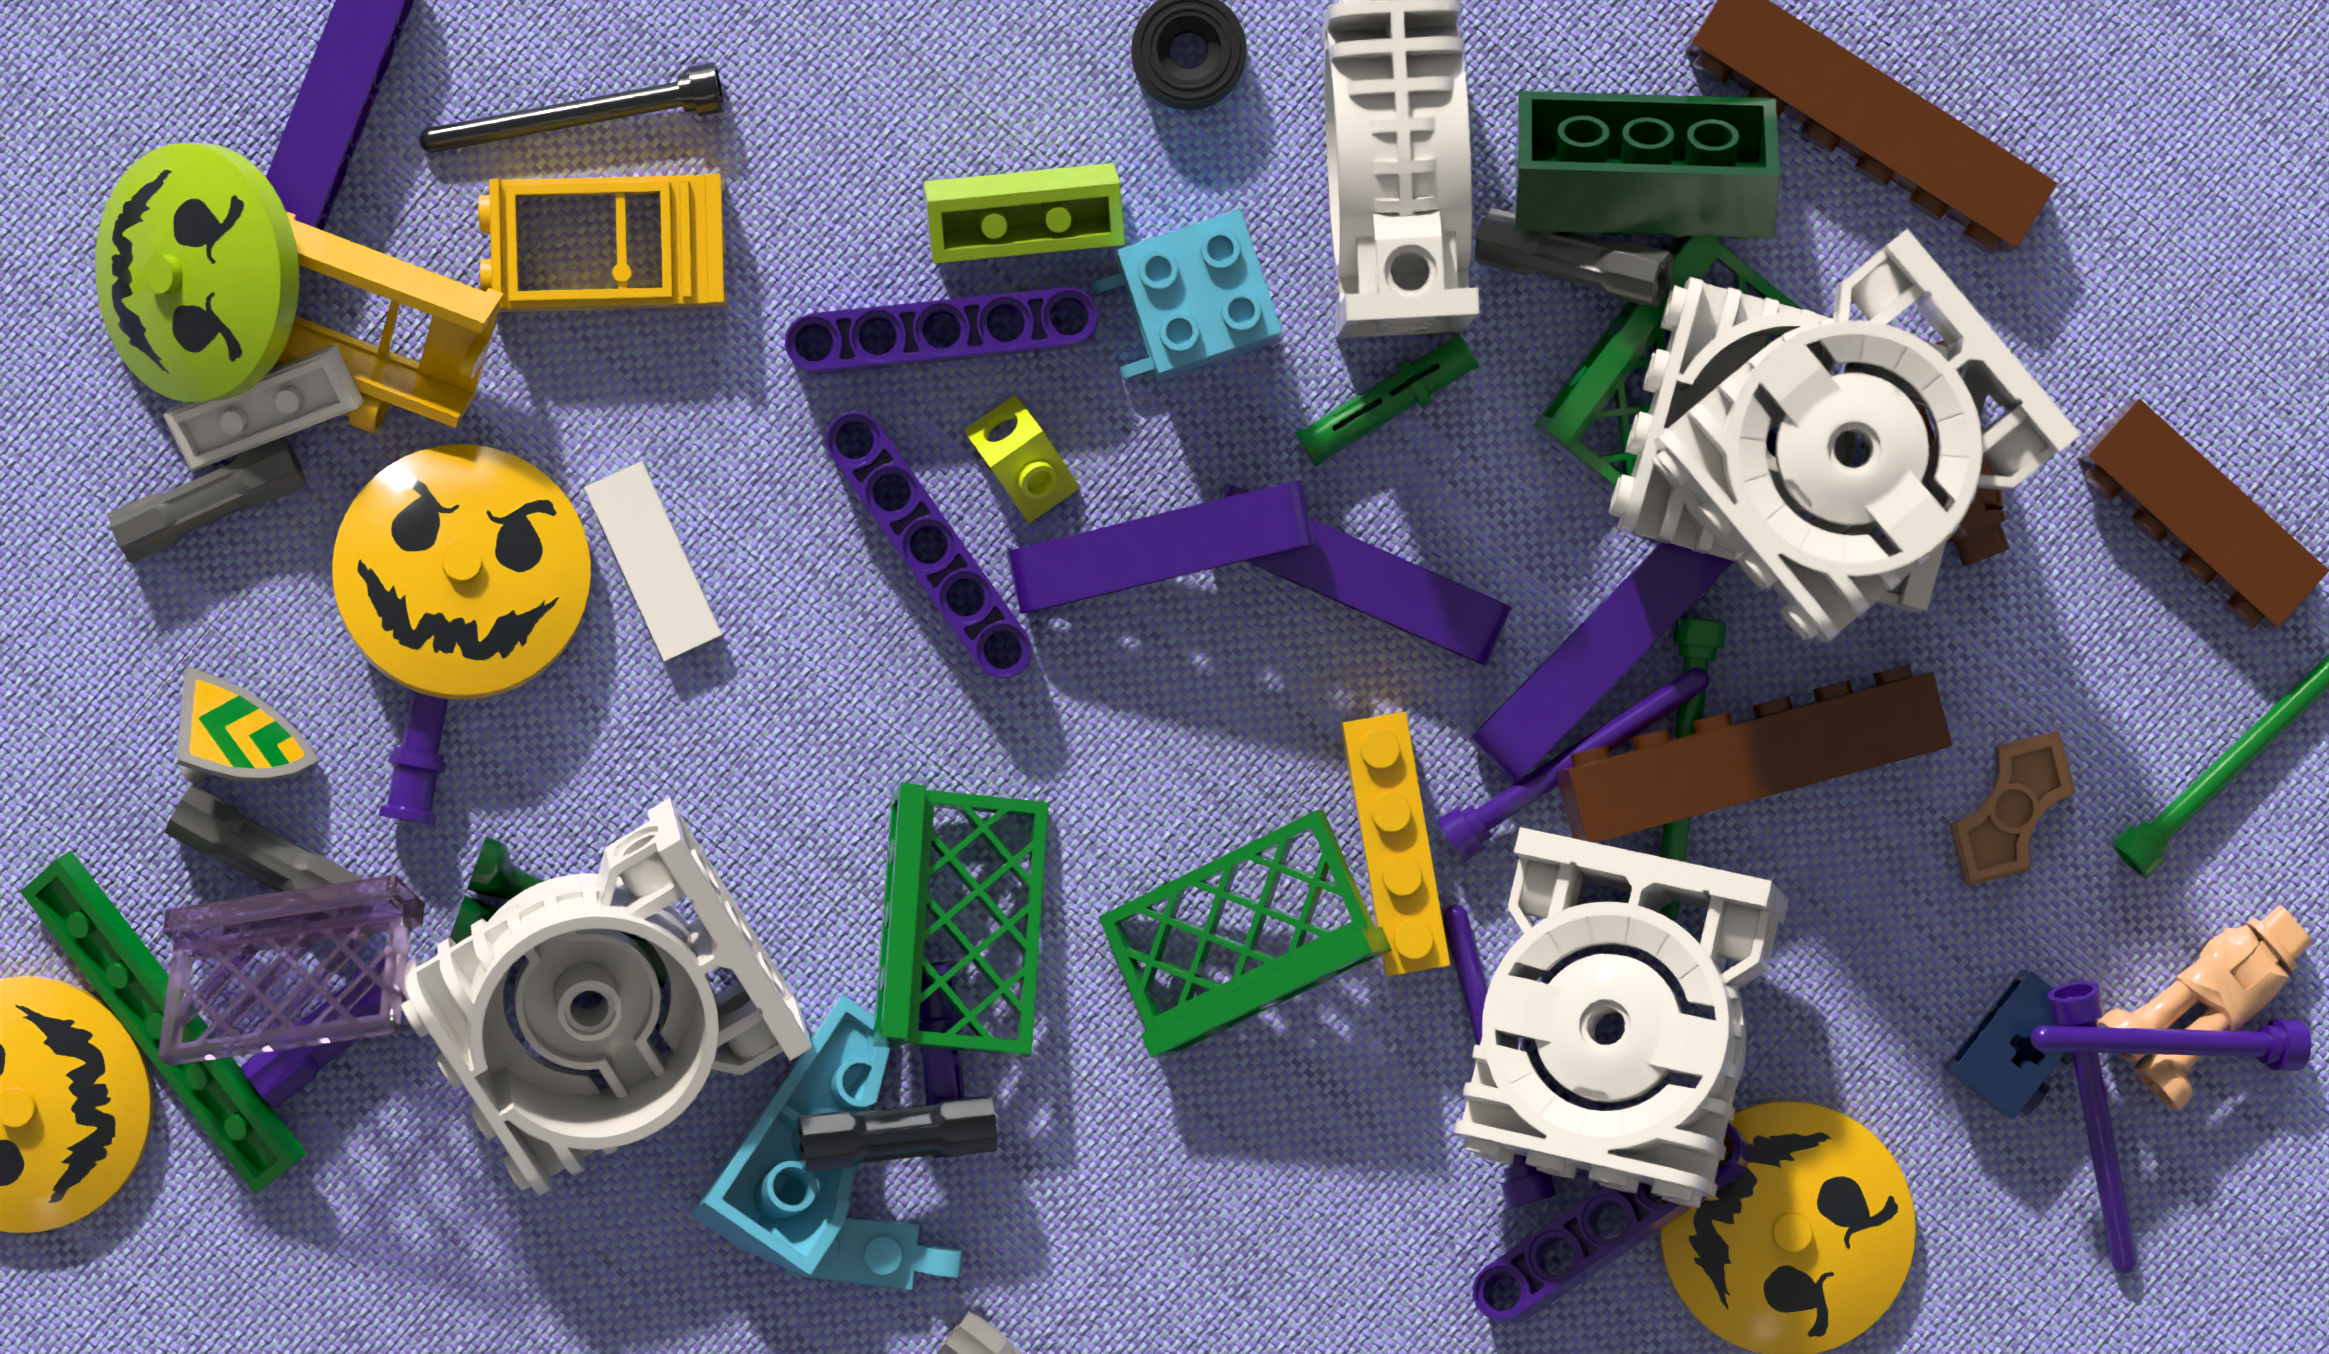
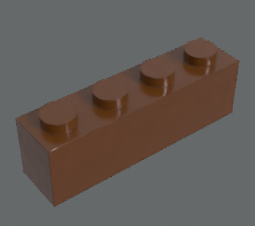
M2140 398L2127 402L2077 458L2088 468L2083 477L2095 490L2111 501L2117 495L2136 511L2130 519L2137 528L2156 543H2160L2164 538L2167 539L2183 554L2178 560L2179 565L2202 585L2207 586L2213 581L2230 596L2225 606L2241 622L2252 629L2258 624L2262 625L2265 629L2278 628L2329 572L2328 568Z

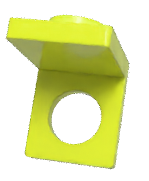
M1017 395L1011 396L964 430L1028 523L1033 522L1079 490L1080 485ZM1006 420H1018L1015 430L1008 437L996 442L988 441V436L995 426Z

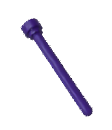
M1700 667L1689 669L1477 809L1472 804L1464 810L1457 806L1438 818V824L1458 855L1466 862L1486 849L1483 842L1493 836L1490 832L1491 829L1559 786L1555 771L1573 766L1570 754L1603 745H1608L1609 752H1611L1703 692L1709 685V674Z
M1453 904L1444 910L1442 919L1476 1045H1480L1483 1010L1488 988L1467 911L1462 906ZM1515 1154L1512 1165L1503 1168L1506 1180L1500 1182L1507 1208L1555 1196L1556 1191L1551 1174L1537 1171V1167L1525 1164L1526 1156Z
M2085 981L2067 983L2052 989L2048 993L2051 1017L2054 1023L2060 1026H2099L2098 1018L2104 1011L2099 986L2096 983ZM2072 1052L2111 1263L2118 1273L2128 1274L2136 1268L2137 1257L2098 1053Z
M2273 1019L2267 1025L2261 1026L2257 1031L2043 1025L2036 1027L2030 1037L2033 1047L2043 1052L2256 1057L2259 1062L2266 1064L2270 1069L2282 1071H2299L2303 1069L2308 1063L2311 1054V1036L2305 1023L2300 1020Z

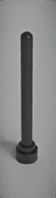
M715 62L689 66V73L678 75V82L429 127L421 132L419 144L424 151L435 153L683 107L685 113L697 111L698 116L701 117L725 112L724 97L717 65Z

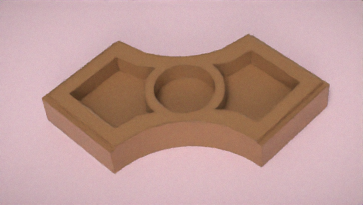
M2060 731L1995 746L1996 773L1988 795L1972 813L1958 821L1949 823L1964 885L1969 886L2030 870L2029 842L2037 821L2052 804L2075 793Z

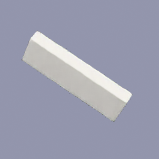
M335 344L272 368L260 382L238 396L219 401L184 402L169 408L163 416L192 472L358 409L364 401Z
M640 461L584 487L663 661L671 660L723 636L645 463Z

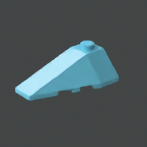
M844 994L839 997L810 1038L812 1048L796 1058L689 1213L743 1251L803 1276L809 1277L846 1221L851 1202L848 1200L857 1166L860 1164L850 1168L813 1172L802 1170L799 1155L797 1116L839 1111L853 1113L872 1111L873 1104L877 1102L890 1048L873 1046L874 1015Z

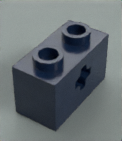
M2024 969L2018 972L1943 1068L2000 1114L2012 1120L2016 1118L2020 1111L2028 1116L2042 1102L2050 1089V1085L2044 1081L2059 1061L2064 1065H2068L2073 1061L2072 1052L2039 1051L2033 1047L2030 1040L2028 1045L2035 1052L2033 1057L2029 1061L2018 1057L2011 1062L2016 1054L2015 1048L2010 1045L2014 1036L2018 1035L2027 1039L2038 1026H2060L2052 1021L2048 1001V993L2053 988L2032 971Z

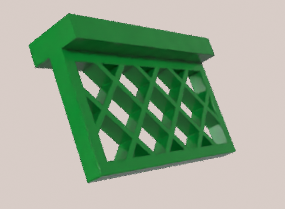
M1716 236L1674 238L1665 250L1669 251L1674 257L1672 267L1673 279L1666 299L1661 301L1657 309L1626 302L1533 424L1541 433L1550 440L1559 443L1614 487L1618 477H1621L1622 474L1608 463L1623 461L1624 475L1631 477L1634 466L1633 459H1636V455L1625 452L1630 434L1628 414L1649 412L1651 403L1627 406L1624 380L1633 368L1649 366L1651 358H1641L1652 343L1654 353L1657 349L1665 351L1663 329L1660 328V323L1669 292L1673 291L1674 286L1684 288L1686 281L1690 277L1702 279L1714 261L1717 260L1734 274L1735 289L1741 290V293L1747 294V284L1762 296L1758 298L1765 299L1767 297L1779 301V304L1802 310L1801 307L1719 243L1720 239ZM1767 341V342H1765L1764 348H1765L1766 346H1768L1770 343H1772L1773 341ZM1615 393L1616 408L1602 410ZM1617 416L1621 444L1620 453L1598 456L1579 441L1595 419Z
M900 783L892 793L873 1046L899 1048L901 1045L1023 1057H1029L1032 1054L1049 802L926 790V785ZM934 807L959 810L975 830L952 850H949L933 831ZM975 811L995 814L983 822ZM1005 814L1032 817L1030 843L1014 857L989 829ZM979 836L985 840L1004 863L1001 868L980 885L955 857ZM932 846L941 856V859L930 867ZM1029 854L1027 874L1018 862ZM945 864L952 869L971 892L947 913L941 909L928 893L929 878ZM1009 870L1027 890L1026 906L1010 919L1005 916L985 892L989 886ZM975 898L1000 926L999 929L976 948L951 920ZM928 909L937 921L925 931ZM1025 916L1023 937L1014 925ZM941 927L946 930L966 954L961 961L942 977L924 957L925 940ZM1004 933L1008 935L1023 953L1022 969L1005 983L980 955L982 951ZM971 961L996 989L972 1011L966 1007L946 983ZM922 972L932 982V985L923 993H921ZM1021 979L1020 999H1018L1009 988ZM936 990L943 995L962 1018L946 1033L918 1031L920 1004ZM999 996H1002L1018 1015L1017 1040L993 1038L976 1018L979 1013ZM967 1024L976 1036L958 1035L956 1033Z
M1316 810L1098 917L1147 1029V1032L1141 1034L1150 1058L1179 1053L1392 951L1383 928L1375 927L1324 810ZM1310 830H1313L1322 851L1314 875L1285 864L1294 838ZM1278 846L1274 859L1261 855ZM1249 860L1270 868L1259 902L1230 891L1239 865ZM1329 869L1335 883L1326 880ZM1223 873L1219 886L1207 882ZM1282 873L1311 884L1299 918L1270 907ZM1193 887L1215 895L1204 928L1176 917L1184 892ZM1322 889L1342 896L1352 922L1334 931L1311 923ZM1168 900L1164 912L1152 908ZM1227 900L1256 911L1244 944L1216 933ZM1140 913L1161 921L1150 955L1131 947L1121 924L1122 922ZM1267 916L1296 927L1288 952L1282 956L1274 957L1256 949ZM1172 927L1201 937L1190 970L1161 960ZM1307 932L1320 936L1304 944ZM1212 942L1241 954L1232 980L1223 984L1201 976ZM1252 958L1265 963L1248 971ZM1138 961L1146 964L1143 973L1138 964ZM1158 969L1186 980L1178 1005L1161 1014L1151 994V988ZM1198 985L1209 989V991L1194 997Z

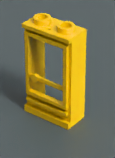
M721 174L516 180L489 179L490 195H480L478 206L481 234L491 235V259H481L480 263L481 291L486 292L488 288L504 293L499 312L728 307V294L724 289L726 230L723 227L722 193H726L725 179ZM660 194L662 288H628V281L632 277V269L627 265L626 195ZM615 195L617 264L612 270V275L618 281V289L519 291L517 198Z
M286 212L295 238L299 268L300 266L306 267L388 298L391 302L379 347L295 316L290 336L277 361L288 363L336 344L359 392L456 428L476 397L504 293L488 288L486 292L296 221L295 214ZM401 304L432 315L420 362L389 351Z

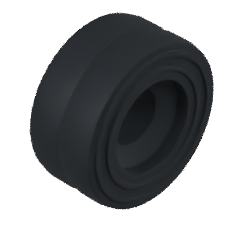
M1157 0L1143 13L1135 27L1131 46L1133 69L1143 89L1161 104L1179 110L1203 109L1226 97L1239 81L1246 59V38L1242 25L1235 13L1220 0ZM1184 33H1193L1200 36L1207 46L1208 54L1205 61L1193 69H1185L1178 66L1170 55L1171 43L1177 36Z

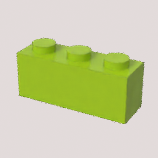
M1114 163L923 181L929 244L933 264L1125 245L1121 187Z

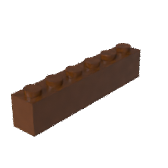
M1716 0L1685 51L1696 57L1692 65L1703 75L1723 85L1730 78L1750 91L1747 98H1776L1777 119L1784 112L1804 125L1800 134L1817 147L1832 153L1837 146L1858 159L1854 168L1866 178L1884 187L1891 180L1909 191L1912 195L1908 202L1923 214L1938 221L1945 214L1966 227L1962 233L1963 238L1989 254L1994 255L1998 248L2008 253L2019 246L2058 184L1769 0Z
M1910 664L1873 673L1875 685L1853 691L1850 680L1813 689L1815 701L1792 707L1790 696L1753 705L1755 717L1732 723L1730 714L1727 712L1693 721L1692 725L1695 734L1671 740L1669 728L1633 737L1631 740L1634 750L1611 756L1608 745H1603L1570 754L1573 766L1557 770L1555 773L1573 839L1596 843L1952 747L1934 673L1928 672L1913 675Z

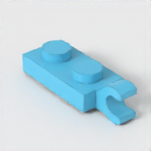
M847 1215L843 1227L812 1274L807 1278L912 1290L914 1288L916 1271L936 1276L958 1278L961 1272L963 1248L919 1243L921 1224ZM786 1269L785 1275L806 1277L789 1269Z

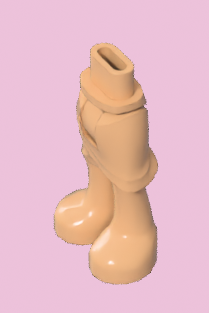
M2279 905L2261 922L2251 918L2245 926L2235 929L2226 928L2223 933L2209 940L2200 953V958L2175 977L2176 982L2165 991L2133 1012L2118 1008L2107 1012L2099 1019L2098 1027L2167 1029L2197 1002H2200L2208 1007V1009L2185 1029L2239 1031L2246 1022L2267 1006L2290 978L2288 973H2292L2298 967L2295 959L2313 944V941L2292 915ZM2118 1053L2130 1064H2136L2146 1055ZM2150 1054L2133 1070L2138 1078L2164 1104L2173 1111L2179 1112L2189 1103L2193 1096V1089L2188 1074L2202 1056Z

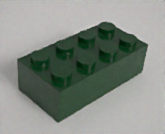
M1519 91L1516 135L1515 231H1536L1544 234L1583 232L1601 233L1609 236L1650 234L1666 235L1675 238L1685 236H1718L1734 239L1774 238L1780 183L1776 98Z

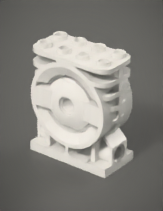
M1339 0V3L1328 7L1321 30L1322 44L1324 45L1323 76L1330 221L1334 263L1339 285V306L1334 313L1336 339L1463 332L1479 315L1478 287L1469 288L1468 273L1472 244V181L1463 39L1460 37L1457 25L1461 15V0Z
M1906 229L1836 287L1833 319L1821 320L1794 329L1762 349L1654 439L1653 442L1660 453L1651 460L1675 489L1687 484L1702 503L1694 511L1718 540L1730 535L1745 554L1736 561L1752 582L1760 590L1768 589L1772 586L1783 598L1787 605L1779 610V613L1803 641L1807 639L1811 641L1816 636L1821 642L1827 643L1839 635V632L1854 619L1869 610L1870 606L1885 593L1900 584L1903 578L1925 562L1954 534L1966 515L1971 502L1974 500L1976 488L1999 490L2015 488L2050 457L2062 451L2081 434L1917 239ZM1851 300L1868 321H1849ZM1915 301L1918 304L1915 307L1948 345L1947 360L1932 346L1915 335L1886 324ZM1822 344L1836 364L1864 363L1886 369L1901 377L1919 393L1932 414L1938 434L1939 458L1934 480L1946 492L1941 506L1921 483L1928 461V435L1922 417L1909 398L1897 389L1896 386L1871 375L1849 373L1831 377L1808 349L1809 347ZM1958 368H1967L1998 406H2004L2006 409L2003 415L1982 432L1977 409L1969 390L1956 371ZM1758 386L1784 415L1776 436L1775 456L1779 475L1791 497L1807 512L1824 521L1842 525L1874 522L1897 551L1887 556L1869 535L1845 536L1818 529L1798 517L1784 503L1773 485L1767 466L1766 438L1771 418L1753 396ZM1852 431L1865 439L1868 445V456L1861 467L1852 469L1838 462L1834 455V444L1840 433ZM1982 456L1999 476L1980 475Z
M1690 277L1686 281L1684 288L1674 286L1673 291L1669 292L1660 323V328L1671 331L1666 351L1657 349L1652 354L1643 385V390L1654 393L1648 414L1639 412L1638 415H1635L1625 452L1636 455L1631 477L1623 474L1621 477H1618L1609 507V515L1620 517L1617 530L1655 539V541L1692 549L1695 552L1707 553L1737 562L1736 560L1745 553L1730 535L1718 540L1704 525L1694 511L1702 502L1688 485L1684 484L1682 487L1675 489L1655 466L1651 459L1660 451L1653 440L1764 349L1767 335L1781 334L1783 336L1807 324L1831 318L1805 309L1801 310L1779 304V301L1767 297L1761 299L1743 294L1741 290L1728 287L1725 289L1703 283V280ZM1925 341L1947 360L1948 347ZM1823 345L1809 347L1808 349L1827 372L1831 374L1834 360ZM1845 363L1843 374H1865L1883 379L1896 386L1897 389L1909 398L1914 406L1929 410L1919 393L1905 380L1902 381L1901 377L1871 364ZM1958 368L1956 371L1971 394L1980 422L1988 392L1967 368ZM1758 386L1753 396L1771 418L1769 428H1771L1773 425L1780 424L1784 415ZM1846 431L1840 433L1834 444L1835 457L1839 463L1848 468H1851L1855 455V432ZM1936 431L1921 483L1941 506L1946 492L1934 480L1939 458V442ZM1865 439L1862 465L1868 456V445ZM1766 446L1769 474L1779 496L1794 513L1805 511L1786 490L1778 472L1776 457L1771 455ZM1820 518L1807 522L1823 531L1845 536L1869 535L1877 528L1874 522L1842 525L1824 521ZM1869 535L1887 556L1897 551L1889 540ZM1946 542L1925 562L1903 578L1900 584L1879 598L1877 602L1911 613L1927 611Z
M670 798L648 810L650 822L605 847L598 874L566 875L538 883L510 899L488 922L482 918L472 924V935L458 944L449 937L438 943V955L422 963L417 957H414L404 963L405 978L399 981V984L407 999L406 1002L402 1003V1008L408 1021L421 1038L430 1033L438 1045L441 1053L436 1055V1060L440 1069L454 1089L464 1085L475 1104L470 1106V1111L476 1124L488 1140L498 1136L509 1154L503 1158L506 1168L521 1191L532 1187L538 1195L542 1196L552 1190L551 1176L565 1168L573 1176L586 1170L584 1157L592 1152L602 1149L606 1155H610L617 1151L619 1146L636 1142L658 1132L676 1119L693 1102L704 1086L711 1069L744 1075L783 1051L791 1061L812 1048L799 1002ZM683 896H686L688 900L690 899L693 909L699 916L689 923L671 905V903ZM619 931L646 939L660 955L669 977L670 994L667 1011L659 1031L671 1049L664 1057L661 1056L649 1037L656 1025L660 1012L661 995L657 974L649 957L637 945V942ZM522 955H525L526 958L519 968L514 985V1005L520 1029L528 1043L544 1058L560 1066L578 1070L564 1069L539 1059L519 1042L508 1024L503 1006L505 981L510 967ZM718 966L732 969L740 982L714 996L708 972ZM584 991H596L604 996L598 1005L589 1009H582L572 1004L573 999ZM599 1069L610 1087L601 1089L589 1072L583 1070Z
M1520 827L1514 853L1519 856L1508 909L1524 935L1506 953L1489 985L1483 1010L1481 1044L1474 1046L1472 1059L1476 1060V1065L1471 1083H1465L1463 1096L1467 1098L1462 1121H1456L1454 1134L1465 1140L1463 1150L1473 1152L1479 1158L1512 1165L1514 1155L1518 1154L1526 1156L1525 1164L1537 1167V1171L1574 1179L1576 1169L1579 1168L1590 1171L1588 1178L1598 1181L1599 1185L1637 1194L1639 1183L1652 1185L1651 1193L1662 1196L1661 1199L1700 1208L1702 1197L1715 1198L1718 1185L1714 1181L1719 1160H1724L1726 1146L1723 1145L1728 1122L1733 1121L1735 1109L1732 1107V1103L1744 1068L1747 1029L1742 1007L1743 1002L1738 989L1768 970L1778 924H1784L1789 899L1770 880ZM1594 881L1597 885L1631 892L1629 904L1620 902L1583 904L1587 885ZM1672 901L1707 908L1708 912L1701 942L1699 943L1677 923L1660 914L1661 908ZM1530 916L1544 918V920L1535 925ZM1605 944L1630 946L1647 952L1664 963L1678 979L1689 1003L1715 1007L1716 1021L1682 1014L1678 999L1669 984L1648 965L1626 956L1599 954L1585 957L1568 965L1549 984L1537 982V980L1544 971H1549L1565 957L1584 948ZM1727 958L1741 961L1725 972L1724 968ZM1611 1013L1623 1015L1625 1021L1623 1036L1611 1045L1598 1044L1595 1037V1028L1598 1021ZM1518 1038L1536 1042L1540 1058L1545 1067L1561 1085L1578 1096L1596 1102L1618 1103L1638 1098L1657 1087L1670 1072L1701 1080L1695 1089L1668 1084L1651 1099L1631 1108L1618 1111L1588 1110L1566 1102L1548 1088L1537 1074L1529 1054L1518 1050Z

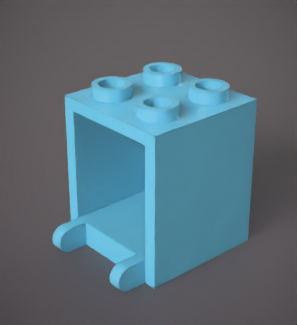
M1241 208L1118 249L1117 265L1120 273L1091 283L1095 296L1125 287L1148 354V358L1119 368L1123 380L1153 371L1158 383L1277 343L1282 334V329Z

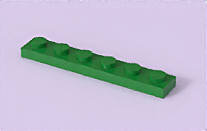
M72 851L57 858L20 891L255 1195L307 1155V1152L272 1107L247 1080L240 1066Z

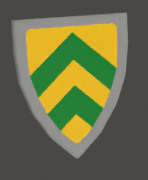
M186 667L176 764L182 766L181 772L186 780L199 784L205 780L207 775H213L234 781L268 782L293 777L318 764L320 759L300 732L273 707L244 688L206 672Z

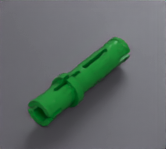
M1459 333L1453 335V338L1412 363L1406 358L1396 365L1398 369L1396 373L1348 400L1345 404L1306 428L1296 431L1297 438L1315 467L1417 403L1421 408L1433 402L1430 395L1469 371L1479 368L1475 357Z

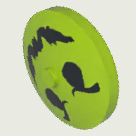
M176 143L162 146L142 156L121 177L102 215L95 253L97 296L106 329L117 352L136 377L152 390L173 400L209 402L229 399L251 389L272 369L285 348L293 327L299 295V262L295 238L286 210L275 189L264 174L244 156L216 144Z

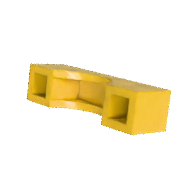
M1397 712L1340 722L1350 786L1364 848L1375 927L1383 928L1392 948V951L1380 956L1383 973L1388 977L1450 966L1406 712Z

